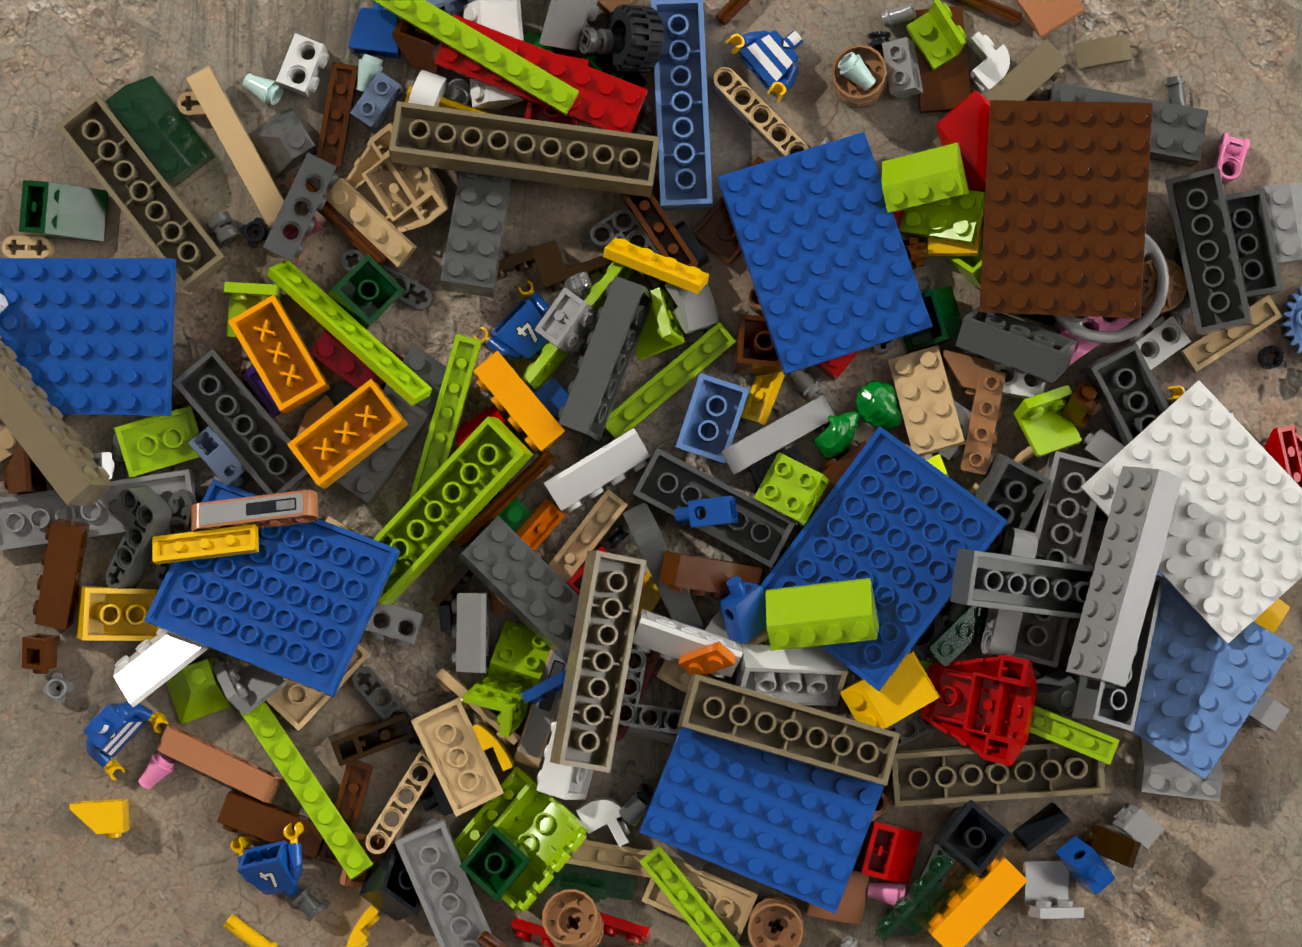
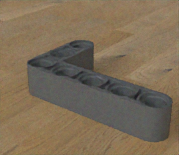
M644 502L622 512L644 560H647L646 565L671 618L696 628L704 629L705 627L687 588H685L684 593L668 590V584L659 582L664 554L669 549L647 503Z
M632 648L631 653L635 655L636 662L632 667L628 666L626 680L629 679L631 682V689L629 692L624 693L622 706L626 707L627 714L623 719H619L618 724L678 734L680 728L677 726L682 710L639 703L646 657L642 651ZM650 710L652 718L645 724L642 720L643 713ZM674 714L676 716V724L670 728L667 720L670 715Z

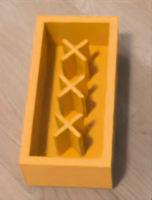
M275 295L270 296L228 321L277 407L285 415L331 389L284 307Z
M498 351L473 370L477 375L474 381L485 393L489 390L494 397L490 400L502 413L507 411L511 415L507 420L518 433L523 430L528 435L524 440L535 453L538 450L541 452L549 450L567 435L561 425L558 424Z
M370 379L287 445L316 484L326 489L409 424L378 383Z
M997 853L980 876L969 873L962 880L964 885L957 892L955 890L951 891L945 897V904L939 910L934 909L925 919L927 922L924 926L943 947H964L1028 880L1005 857Z

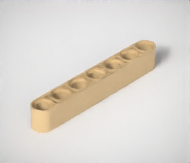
M207 66L186 79L271 230L285 199L211 67Z

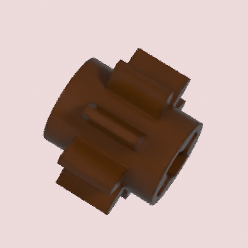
M918 237L903 240L912 269L925 266L924 261L929 255L926 243H918Z

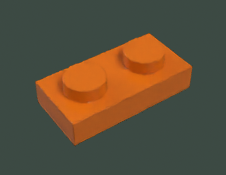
M546 498L516 534L535 551L566 515Z
M718 641L707 647L680 656L678 664L690 675L704 676L734 665L736 656Z

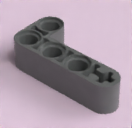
M628 209L615 211L595 224L590 231L592 244L598 249H604L615 237L626 239L630 243L635 238H641L645 242L643 248L651 249L654 253L659 254L634 214ZM620 217H628L631 220V224L627 228L619 227L616 222ZM600 230H604L609 233V238L605 242H599L595 239V234ZM642 273L652 290L658 287L661 288L659 279L656 278L653 281L652 279L655 277Z
M148 486L127 488L119 494L120 507L132 520L106 571L105 580L109 588H127L135 586L140 582L152 558V537L163 535L171 520L172 511L170 506Z
M642 783L619 809L620 816L632 826H637L640 822H643L655 790L651 786ZM668 845L691 867L698 871H702L709 863V861Z

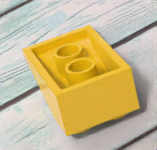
M79 585L76 638L82 641H144L145 639L150 641L157 636L156 632L159 628L146 623L144 619L159 589L136 587L118 589L109 588V586Z
M914 651L908 653L880 691L876 690L862 678L851 682L840 692L856 721L882 729L893 725L940 697Z

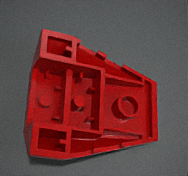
M975 90L936 124L942 146L959 143L968 189L985 192L990 100Z
M1000 655L997 657L929 665L928 677L940 697L922 707L920 717L945 734H949L957 739L963 746L969 747L978 753V756L984 760L1012 766L1028 740L1038 687L1032 660Z

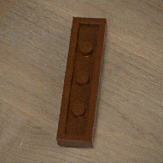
M333 62L316 157L336 166V168L342 169L351 120L350 112L353 108L358 66Z
M357 760L346 765L335 803L336 809L352 832L356 831L374 770V765ZM324 841L319 861L342 867Z

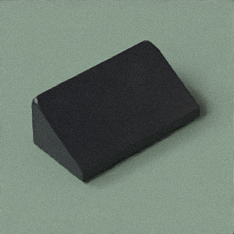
M1051 803L1014 830L1013 835L1026 851H1030L1069 822V818L1056 804Z

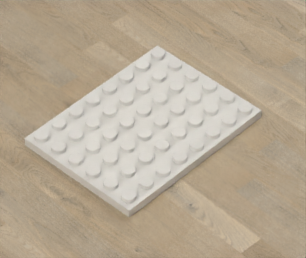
M1200 380L1193 384L1080 487L1109 517L1111 504L1123 466L1160 469L1183 478L1158 571L1226 644L1231 642L1302 578V488Z

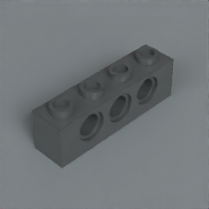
M310 153L306 154L262 248L289 261H292L294 257L297 259L300 257L305 246L301 243L304 234L310 235L316 221L312 220L316 210L321 212L327 200L323 194L327 186L333 187L338 177V174L334 173L336 166ZM308 178H316L319 181L320 188L317 192L313 193L306 189L305 183ZM304 201L309 207L307 215L299 216L295 213L294 206L296 202ZM291 224L297 228L298 234L295 239L289 240L284 237L283 229L286 225Z

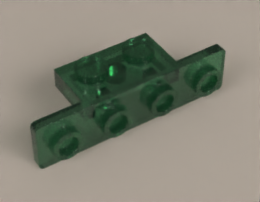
M969 606L928 647V650L942 666L947 667L964 649L970 647L976 641V637L984 631L989 608Z
M944 854L933 859L929 864V870L923 877H918L913 882L909 893L896 901L894 910L888 917L885 916L878 922L874 934L885 942L902 923L916 936L949 899L950 895L937 882L954 862Z
M566 863L558 873L556 871L553 872L554 878L547 886L554 887L556 892L569 889L585 892L594 903H600V899L606 900V896L632 900L636 875Z

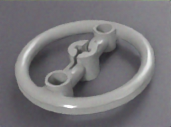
M1145 234L1144 257L1145 255H1150L1154 263L1157 285L1150 307L1135 323L1117 331L1101 332L1083 327V322L1089 316L1077 319L1074 316L1054 315L1055 319L1073 335L1095 343L1121 342L1143 332L1160 314L1169 290L1168 266L1159 246L1148 234Z

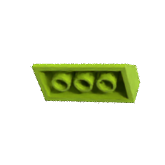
M871 578L766 590V623L771 651L877 640L879 621Z

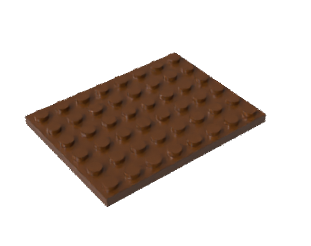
M990 100L979 312L1141 318L1153 103Z

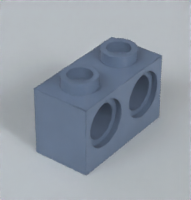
M378 71L350 114L355 121L376 134L404 93V90L399 83Z

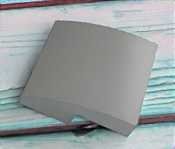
M668 282L664 285L678 306L672 314L685 334L712 327L719 323L715 301L708 284L698 294Z

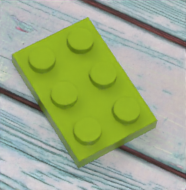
M969 190L970 194L906 209L903 213L899 231L907 235L974 245L985 206V192Z
M191 406L171 411V416H153L114 428L130 478L200 458L188 443L199 434Z

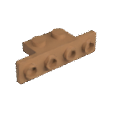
M985 368L979 370L965 441L966 444L960 466L962 471L981 475L987 473L991 448L995 446L998 431H995L996 423L1000 421L1003 406H1000L1006 377L1004 372Z

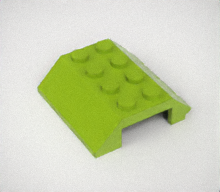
M516 766L500 785L504 794L487 801L455 839L454 843L461 859L464 861L494 825L504 828L524 847L532 861L502 898L512 909L520 913L521 911L526 912L537 899L535 894L537 892L541 894L554 878L553 872L556 871L558 873L571 858L570 852H576L587 838L585 834L588 829L555 796L536 791L537 781Z

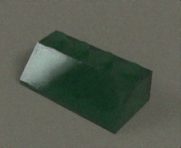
M153 76L127 84L105 100L162 176L174 188L215 158L208 146Z

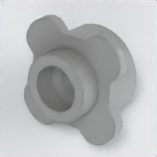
M57 672L52 675V679L47 685H44L43 692L45 695L55 699L56 703L61 704L66 701L67 694L74 690L75 685L72 681L64 679L63 675Z

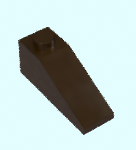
M401 713L351 727L328 736L339 766H343L412 739L414 735L406 714Z
M1093 823L1092 828L1087 829L1084 837V843H1087L1099 855L1127 867H1134L1141 842L1122 832Z

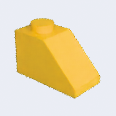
M128 798L76 801L69 804V809L96 834H105V838L122 837V833L130 830Z

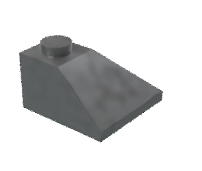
M290 108L249 134L276 179L301 164L307 153L317 154V146L293 108Z

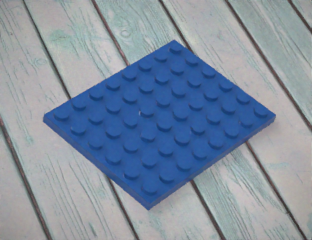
M865 132L718 176L717 181L784 375L933 327L893 212L887 213L882 180Z
M0 258V294L4 295L8 301V306L0 313V334L2 336L0 340L5 346L10 347L16 353L17 362L32 374L31 380L36 386L41 387L46 392L48 402L51 406H55L62 415L171 416L176 259Z
M879 426L760 586L766 593V590L871 578L879 621L877 640L822 645L821 647L876 690L880 691L951 598L957 549L986 552L1009 521Z
M213 479L202 502L257 495L230 485L225 486L222 482ZM318 519L311 523L258 529V553L171 564L144 619L146 623L334 698L399 557L400 551L392 546ZM190 525V527H189V529H188L187 532H192V531H191V525Z
M680 728L639 833L836 914L884 786H878Z

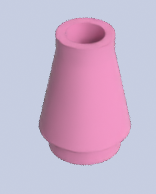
M159 751L157 754L154 753L138 780L139 784L143 788L151 790L154 785L174 770L175 760Z
M869 882L867 898H872L897 907V905L904 906L906 885L900 884V882Z

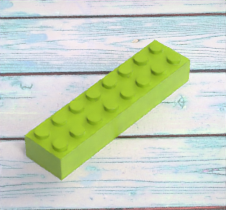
M487 417L373 539L397 548L400 551L399 557L378 600L381 605L393 604L454 540L455 536L472 521L533 456L531 451L498 418Z

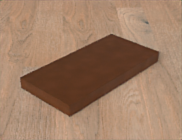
M962 6L949 7L954 24L956 26L960 25L965 32ZM930 9L915 10L916 18L911 19V22L929 12ZM966 43L958 56L932 71L915 44L923 93L918 94L920 113L953 110L971 94Z
M758 156L749 167L764 163L765 161ZM722 196L692 230V233L700 243L730 267L742 251Z

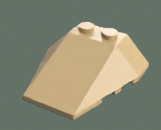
M389 123L370 138L366 144L368 145L361 157L357 158L353 164L355 165L348 177L344 179L402 233L430 224L449 210L445 186L433 168L391 162L389 147L393 123Z

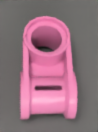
M1227 132L1222 134L1217 146L1213 168L1218 167L1220 169L1223 185L1229 184L1240 175L1249 149L1250 139L1245 138L1241 140L1229 136ZM1222 166L1230 169L1231 176L1223 173Z

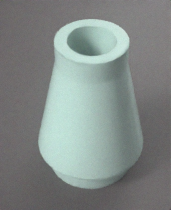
M850 52L838 64V68L841 70L840 74L859 85L864 91L868 90L876 81L859 54L855 55L853 52Z
M363 54L362 59H359L355 89L365 92L378 71L383 70L382 59Z
M251 73L247 74L244 78L243 87L252 92L266 105H276L281 99L283 87L276 81L258 77Z

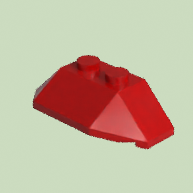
M1294 424L1274 428L1264 449L1302 488V437L1297 433Z

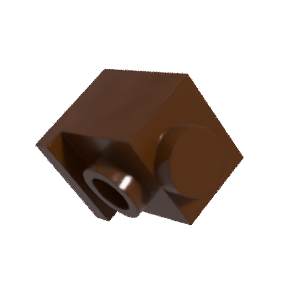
M1080 380L1061 416L1084 428L1099 403L1094 400L1099 390Z
M36 633L22 637V668L32 669L34 674L49 673V669L56 668L57 642L60 641V636Z

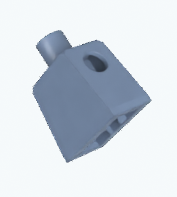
M209 426L188 442L225 486L230 484L237 488L244 483L245 477L242 473L245 471V468Z

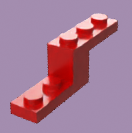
M599 912L604 922V935L615 937L617 934L626 937L625 940L634 945L648 943L650 937L649 927ZM514 918L511 928L518 940L528 943L534 940L540 942L541 947H555L543 926ZM576 923L571 925L575 930L579 928Z

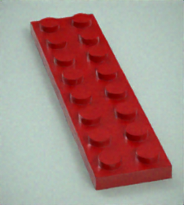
M453 14L454 18L577 89L579 95L565 116L599 129L632 133L648 89ZM444 43L441 44L434 61L435 65L562 114Z

